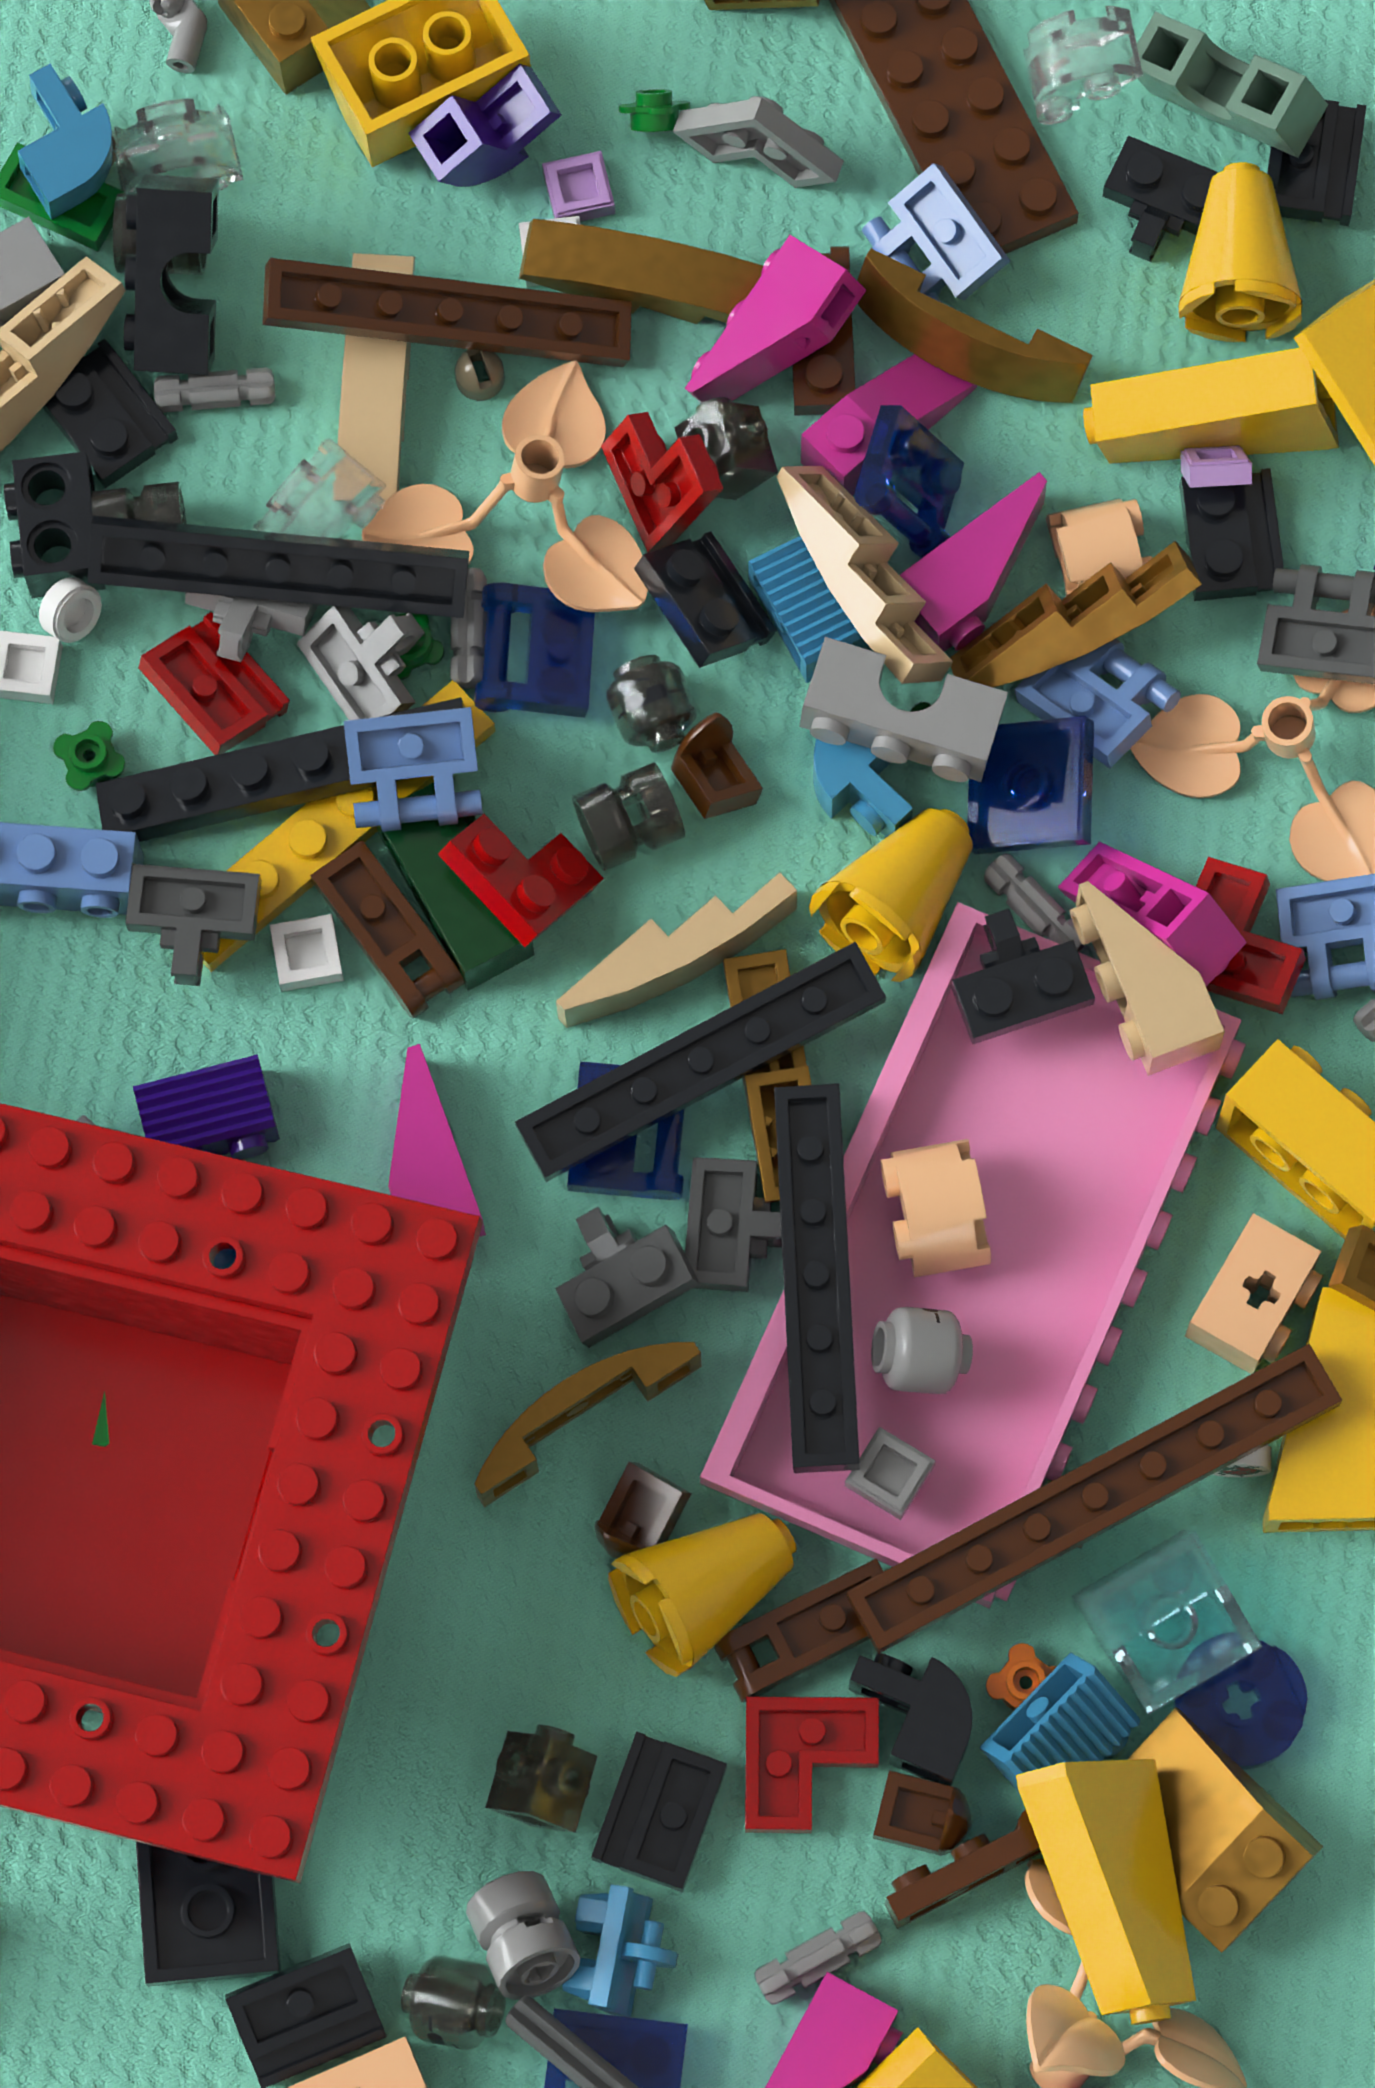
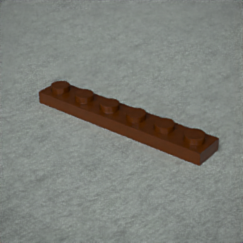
M270 258L265 265L262 325L624 367L630 361L632 301Z

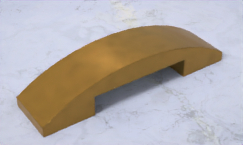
M870 248L857 279L866 289V292L857 304L892 339L931 365L980 387L1036 401L1073 402L1093 355L1039 329L1036 330L1029 344H1026L921 293L920 290L926 276L925 274Z
M670 1342L628 1350L605 1358L578 1371L543 1394L506 1430L484 1462L474 1483L477 1497L483 1506L486 1507L539 1472L537 1459L530 1450V1447L630 1382H635L648 1402L702 1367L701 1352L694 1342Z

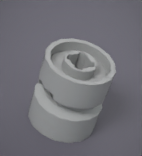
M518 1871L501 1876L483 1886L467 1903V1917L483 1950L487 1951L486 1961L498 1989L504 1997L520 2000L525 1995L532 1998L544 1995L560 1987L579 1968L581 1957L567 1926L562 1920H559L560 1910L542 1874L534 1871Z

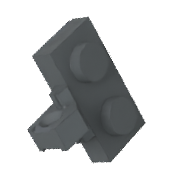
M133 864L125 922L128 931L161 934V948L174 949L171 976H175L174 984L200 986L204 952L218 953L220 938L255 941L262 882L260 874Z
M693 1158L685 1254L699 1281V1285L692 1289L748 1292L751 1258H767L768 1247H782L780 1212H771V1203H765L764 1198L756 1197L757 1161Z
M596 1207L576 1219L586 1244L591 1250L580 1257L585 1271L555 1289L581 1343L590 1348L699 1285V1281L675 1232L670 1227L664 1225L637 1240L630 1229L619 1235L611 1217L608 1214L605 1216L600 1208Z

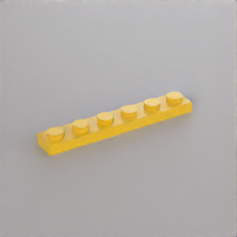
M452 680L422 706L461 697L464 706L471 707L475 745L477 748L496 732L495 723ZM427 776L397 781L398 798H405L433 783L434 777ZM377 786L306 803L226 870L230 872L260 874L262 882L256 934L314 886L311 874L361 840L365 843L378 832L377 826L356 828L353 803L378 801ZM220 938L218 953L204 952L203 964L212 972L248 941Z

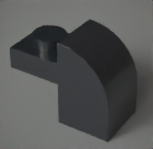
M877 1653L873 1661L860 1655L849 1680V1690L866 1698H879L880 1704L907 1715L891 1751L889 1764L925 1780L952 1786L965 1755L972 1729L970 1699L958 1676L948 1666L931 1657L924 1676L920 1681L910 1676L913 1668L899 1659Z

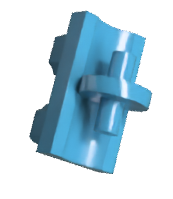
M611 1884L609 1894H583L579 1897L575 1916L576 1930L584 1934L601 1936L597 1960L581 1958L579 1968L569 1980L562 1984L563 1991L589 2001L588 2005L606 2013L631 2018L636 1988L652 1990L656 1967L676 1968L678 1953L660 1948L664 1924L649 1920L653 1899L633 1892L634 1889L630 1887Z

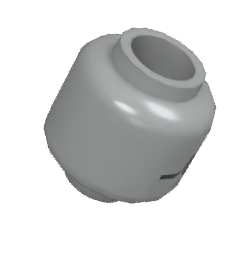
M899 1307L892 1311L886 1321H879L876 1325L871 1348L872 1366L875 1373H882L885 1383L892 1390L945 1394L954 1386L958 1375L967 1374L971 1366L973 1356L972 1339L970 1335L962 1334L958 1319L950 1311Z

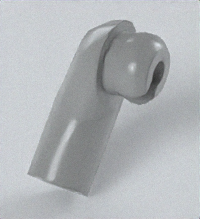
M149 0L151 9L173 36L166 64L171 69L181 73L194 72L207 29L205 14L194 0Z

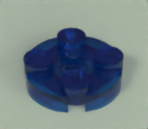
M1234 1634L1216 1638L1204 1644L1192 1654L1176 1681L1173 1709L1178 1707L1243 1770L1267 1765L1278 1759L1289 1749L1303 1726L1308 1697L1303 1676L1298 1666L1286 1652L1275 1645L1272 1647L1264 1641L1252 1639V1636ZM1238 1685L1242 1693L1254 1691L1258 1702L1250 1707L1251 1718L1241 1720L1237 1713H1226L1222 1704L1229 1699L1227 1688Z

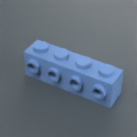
M0 822V906L19 907L22 910L33 913H51L55 910L81 911L86 915L99 918H112L118 916V914L126 915L133 864L143 865L144 854L136 832Z

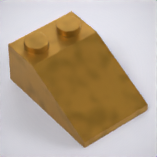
M1176 1707L1127 1760L1155 1759L1181 1913L1222 1953L1247 1929L1323 1846L1190 1718Z

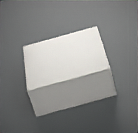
M0 631V698L53 704L63 648L62 642L53 636Z
M332 914L269 925L281 992L344 981Z

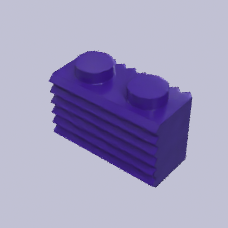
M258 1054L133 1086L146 1138L219 1155H226L230 1152L231 1158L247 1159L261 1155L269 1149L267 1142H276L280 1139Z

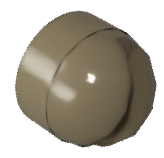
M471 349L463 352L455 366V378L458 389L467 398L477 401L488 400L497 395L502 389L505 380L504 367L499 356L495 352ZM473 362H483L489 380L479 383Z

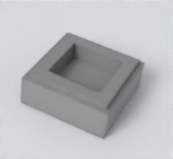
M879 1427L860 1457V1470L851 1471L845 1481V1487L901 1520L934 1468L936 1461Z

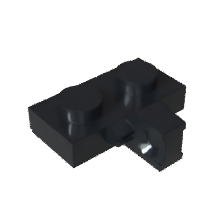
M1128 136L1104 185L1102 197L1129 207L1128 216L1139 220L1131 238L1133 243L1129 253L1152 262L1166 232L1179 237L1182 230L1197 235L1212 177L1218 172Z
M1010 909L985 916L986 925H983L992 951L980 955L983 970L953 979L951 984L972 1044L1094 1005L1095 1002L1094 993L1074 940L1040 951L1035 937L1021 941Z

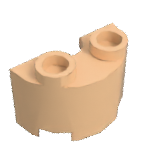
M1121 499L1048 514L1046 517L1055 557L1058 558L1062 569L1066 596L1110 562L1126 579L1152 559V556L1141 557L1137 537L1144 535V526L1140 507L1136 499L1124 502Z
M968 1139L891 1152V1158L880 1160L887 1198L896 1196L900 1198L904 1220L892 1222L899 1260L911 1259L914 1278L991 1264V1249L987 1241L983 1221L987 1217L975 1158L971 1159Z

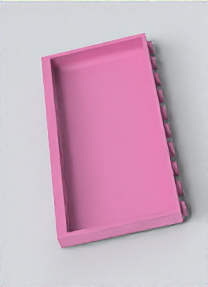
M959 902L955 906L844 1154L859 1458L878 1428L881 1427L936 1461L935 1466L901 1520L845 1487V1481L852 1470L794 1473L785 1296L783 1290L700 1475V1484L873 1559L877 1558L878 1561L892 1567L1041 1488L1046 1478L1054 1481L1061 1477L1073 1447L1062 1443L1071 1420L1081 1424L1085 1422L1098 1391V1388L1087 1384L1096 1362L1108 1366L1123 1333V1330L1112 1326L1121 1304L1133 1308L1148 1274V1272L1137 1268L1146 1246L1158 1250L1173 1216L1162 1210L1171 1189L1183 1193L1197 1160V1157L1187 1153L1195 1132L1208 1135L1222 1100L1211 1096L1220 1075L1232 1079L1246 1046L1245 1043L1235 1040L1242 1020L1216 1009L1225 1030L1219 1050L1148 1076L1141 1058L1132 1061L1125 1050L1119 1032V1024L1124 1023L1125 1020L1117 1001L1107 1003L1101 993L1094 967L1101 964L1100 961L1080 952L1078 954L1095 996L1094 1005L972 1044L951 984L953 979L983 970L980 955L992 950L983 925H986L985 916H988V914ZM1017 927L1021 941L1035 937L1040 951L1059 945L1056 942ZM968 1139L971 1159L975 1158L987 1217L983 1221L987 1241L991 1249V1264L914 1278L911 1259L899 1260L892 1222L904 1220L900 1198L898 1196L887 1198L880 1160L891 1158V1152ZM914 1307L950 1311L958 1319L962 1334L970 1335L973 1344L970 1369L967 1374L958 1375L954 1386L947 1393L928 1394L895 1391L887 1386L882 1373H875L873 1370L871 1348L874 1330L878 1322L886 1321L896 1308ZM1016 1580L975 1603L990 1609L995 1597L1007 1602Z

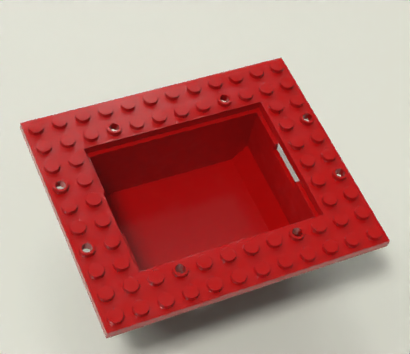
M0 1103V1807L301 1883L483 1225L480 1216ZM221 1250H235L236 1259L230 1267L219 1269L214 1266L215 1257ZM105 1391L109 1444L102 1447L92 1445ZM384 1425L395 1428L394 1440L389 1445L378 1447L373 1444L372 1436L377 1428ZM326 1624H336L340 1629V1636L337 1642L328 1647L320 1646L317 1642L319 1629ZM87 1710L103 1713V1722L94 1731H85L82 1727V1717Z

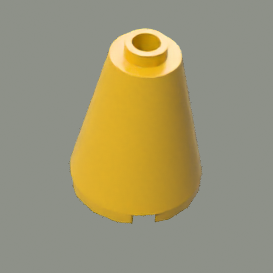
M1247 162L1232 163L1211 179L1179 300V318L1185 317V328L1191 333L1211 340L1246 342V331L1265 329V340L1276 338L1294 330L1301 322L1303 304L1273 181L1267 173L1260 171V168L1255 164Z
M927 808L823 883L812 895L809 910L811 917L817 909L819 910L825 922L819 930L824 940L835 951L856 942L874 976L880 969L896 973L891 981L901 982L910 978L919 968L973 849V842L969 835L967 823L951 810Z
M757 1513L624 1554L611 1563L616 1569L608 1573V1581L614 1601L632 1635L643 1629L655 1645L645 1652L647 1656L666 1674L677 1677L690 1670L793 1569L792 1554L796 1552L797 1548L790 1530L780 1519L775 1518L771 1520L766 1515Z

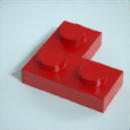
M648 412L627 415L601 445L647 553L672 545L724 489L719 478L717 466L710 458L700 434L679 437L667 451L665 443L658 435Z
M485 813L450 840L438 853L440 858L524 947L528 946L591 893L604 879L562 833L557 835L531 858L527 859Z
M1208 857L1196 887L1208 892L1247 943L1230 960L1227 968L1216 976L1206 988L1209 992L1283 1015L1306 960L1302 948L1250 933L1270 887L1267 874Z
M746 1696L745 1833H812V1767L878 1768L879 1698Z

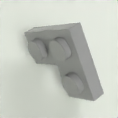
M760 96L725 104L712 103L707 107L680 111L673 129V133L713 163L755 157L794 188L836 182L844 160L824 146V140L818 134L801 128L783 114V108L778 103Z

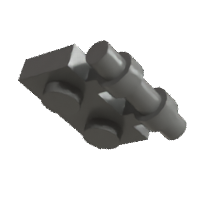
M1302 564L1299 570L1276 568L1273 578V592L1293 594L1294 600L1292 607L1267 605L1257 661L1260 671L1375 684V616H1371L1375 605V572L1357 570L1355 576L1323 573L1321 566ZM1319 598L1350 601L1348 613L1316 610V604Z

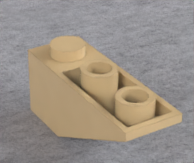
M1089 881L1079 884L1075 903L1077 907L1070 909L1071 919L1081 943L1086 945L1092 942L1101 964L1095 966L1094 971L1104 999L1107 1003L1116 1000L1125 1022L1119 1024V1032L1129 1058L1132 1061L1141 1058L1149 1076L1219 1050L1225 1030L1201 974Z

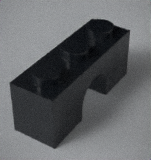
M145 174L137 187V192H128L126 201V229L136 230V253H127L125 290L135 291V314L127 313L125 316L124 350L134 351V371L208 375L215 360L216 300L191 298L178 291L170 280L168 262L173 257L183 253L211 254L218 240L219 179Z

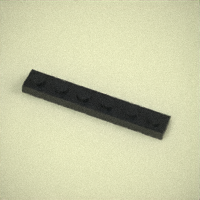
M93 515L90 530L88 583L464 618L469 551Z
M460 697L384 716L465 708ZM344 725L96 783L102 830L136 832L139 842L376 787V782L351 785Z
M853 942L515 1121V1126L544 1180L547 1182L745 1077V1075L753 1073L885 1003L886 995L857 943Z
M839 1084L774 1087L794 1473L860 1470Z

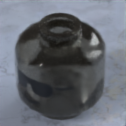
M657 655L641 656L617 668L613 673L614 681L606 691V699L623 741L634 747L649 746L652 753L664 752L678 746L685 737L683 731L695 721L697 716V707L681 668L670 661H661Z
M445 1955L431 1957L423 1964L418 1974L411 1973L405 1981L401 1995L402 2011L409 2014L411 2029L418 2039L461 2050L475 2049L485 2038H493L501 2026L506 2006V1997L499 1991L489 1966Z

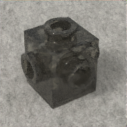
M726 397L713 398L698 405L694 415L674 427L677 439L679 437L700 434L710 458L717 466L719 478L724 487L716 498L737 500L778 473L768 439V429L761 416L759 406L731 402V399Z
M539 1724L536 1727L535 1734L507 1731L502 1751L497 1759L496 1772L485 1808L532 1827L576 1833L584 1802L589 1793L590 1781L598 1756L573 1746L575 1735L559 1728Z

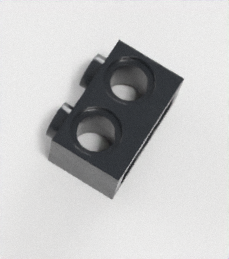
M87 452L12 460L14 483L4 484V497L9 521L18 520L20 540L10 541V557L14 578H25L32 598L44 597L55 583L67 577L79 578L96 590L106 589L103 584L88 583L91 521L93 515L98 516L94 474ZM58 489L65 492L63 497L54 504L41 505L36 503L38 496L46 490ZM63 546L70 549L68 556L62 561L48 563L41 560L43 554L52 547Z

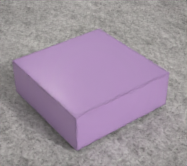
M601 151L542 163L544 180L554 219L579 216L580 221L615 214V204Z
M1239 445L1185 448L1184 451H1181V473L1190 488L1252 484V462Z

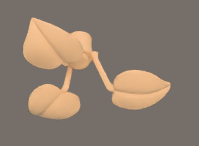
M577 361L562 364L541 374L522 388L510 401L502 420V435L506 446L515 453L511 472L501 475L499 484L469 518L462 520V505L451 492L434 484L422 483L405 487L394 493L384 502L372 521L362 530L363 541L469 551V565L473 558L474 548L466 532L478 527L508 491L513 490L517 496L527 502L538 503L548 500L552 504L556 529L563 540L553 544L547 550L543 562V572L548 588L558 600L573 609L585 612L635 610L645 603L648 589L634 570V567L643 555L632 535L622 525L601 515H591L584 518L577 525L574 532L567 523L563 504L564 491L559 487L563 468H576L595 458L601 450L606 434L602 409L588 387Z
M1375 605L1372 609L1371 616H1375ZM1349 609L1344 610V611H1342V612H1343V613H1348V610H1349ZM1293 675L1296 684L1301 689L1312 694H1318L1319 697L1310 700L1307 697L1299 699L1292 696H1284L1273 700L1263 712L1262 725L1254 726L1251 734L1241 741H1238L1241 732L1240 720L1230 705L1220 698L1208 694L1185 696L1180 698L1177 705L1171 711L1164 712L1161 710L1151 720L1152 727L1130 748L1140 766L1156 782L1177 794L1199 799L1218 796L1233 788L1238 782L1241 773L1237 753L1248 752L1260 741H1266L1268 748L1279 757L1287 759L1298 757L1319 802L1310 803L1302 807L1292 821L1289 840L1296 861L1311 876L1322 881L1375 874V789L1364 782L1353 780L1340 785L1329 795L1309 751L1316 735L1312 711L1324 709L1330 700L1340 710L1348 713H1362L1375 708V684Z
M1030 1859L1027 1863L1028 1870L1025 1874V1886L1032 1904L1050 1924L1062 1932L1072 1935L1045 1860ZM1082 1962L1070 1992L1059 1986L1044 1984L1036 1987L1029 1996L1026 2023L1032 2057L1030 2073L1041 2088H1081L1089 2076H1113L1124 2066L1125 2055L1145 2044L1154 2045L1155 2056L1159 2063L1174 2076L1200 2088H1247L1240 2065L1222 2036L1203 2019L1187 2011L1170 2008L1171 2019L1153 2022L1154 2029L1144 2028L1121 2042L1113 2029L1097 2019V2015L1094 2012L1087 2011L1084 2004L1080 2001L1088 1981Z

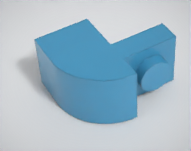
M50 63L30 74L29 79L31 94L54 131L18 150L21 171L52 220L89 199L102 186L112 165L113 142L111 122L104 104L102 103L82 115L80 112L87 109V106L78 87L70 76L60 80Z
M816 739L813 764L814 789L821 807L831 819L850 803L852 805L850 808L852 816L864 830L873 836L881 832L887 837L912 819L913 807L879 776L891 762L884 761L873 755L871 748L846 741L844 745H833Z

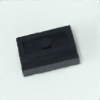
M1325 100L1328 106L1299 158L1271 146L1267 174L1273 181L1281 217L1321 223L1322 219L1340 221V225L1349 226L1367 105L1357 104V108L1339 106L1338 101Z
M103 339L97 343V349L82 357L56 393L43 406V409L77 452H87L94 475L106 489L153 457L155 450L168 441L172 444L178 439L173 425L107 340Z
M1261 469L1260 473H1252V484L1190 488L1185 478L1181 477L1179 488L1188 556L1202 583L1201 586L1193 590L1194 601L1254 596L1257 592L1272 591L1276 568H1284L1271 469Z
M711 531L704 533L701 539L692 542L691 539H687L643 554L634 567V570L699 668L745 652L751 645L758 643L762 646L767 644L777 631Z
M636 1731L593 1850L592 1860L608 1864L629 1874L683 1892L723 1781L727 1763L665 1741L655 1740Z
M350 1943L225 1994V2000L261 2088L276 2084L387 2037Z

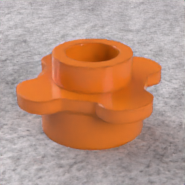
M1025 1643L1016 1644L1011 1647L1008 1653L1009 1661L1000 1672L992 1673L986 1682L988 1695L994 1700H1002L1006 1706L1014 1711L1057 1667L1047 1666L1035 1656L1034 1648ZM1023 1677H1028L1032 1681V1686L1028 1689H1023L1019 1684V1680Z

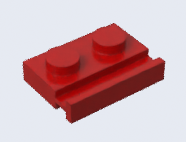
M210 612L204 616L203 621L194 627L187 626L141 655L138 669L212 753L219 755L227 752L264 728L266 722L277 715L281 717L286 714L290 700L248 652H246L241 662L217 656L220 643L218 629L221 624L213 622V613Z

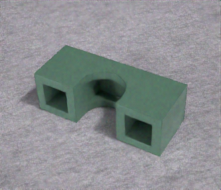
M1156 11L1125 64L1151 94L1299 158L1328 106V103L1306 76L1258 55H1254L1250 64L1245 63L1219 48L1210 40L1206 33Z

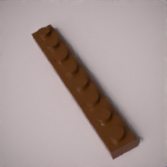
M1307 1344L848 1590L846 1597L877 1653L880 1654L1340 1406L1342 1398L1311 1345Z

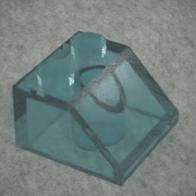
M1183 1529L1072 1595L1104 1653L1148 1715L1262 1648L1261 1643L1196 1531Z

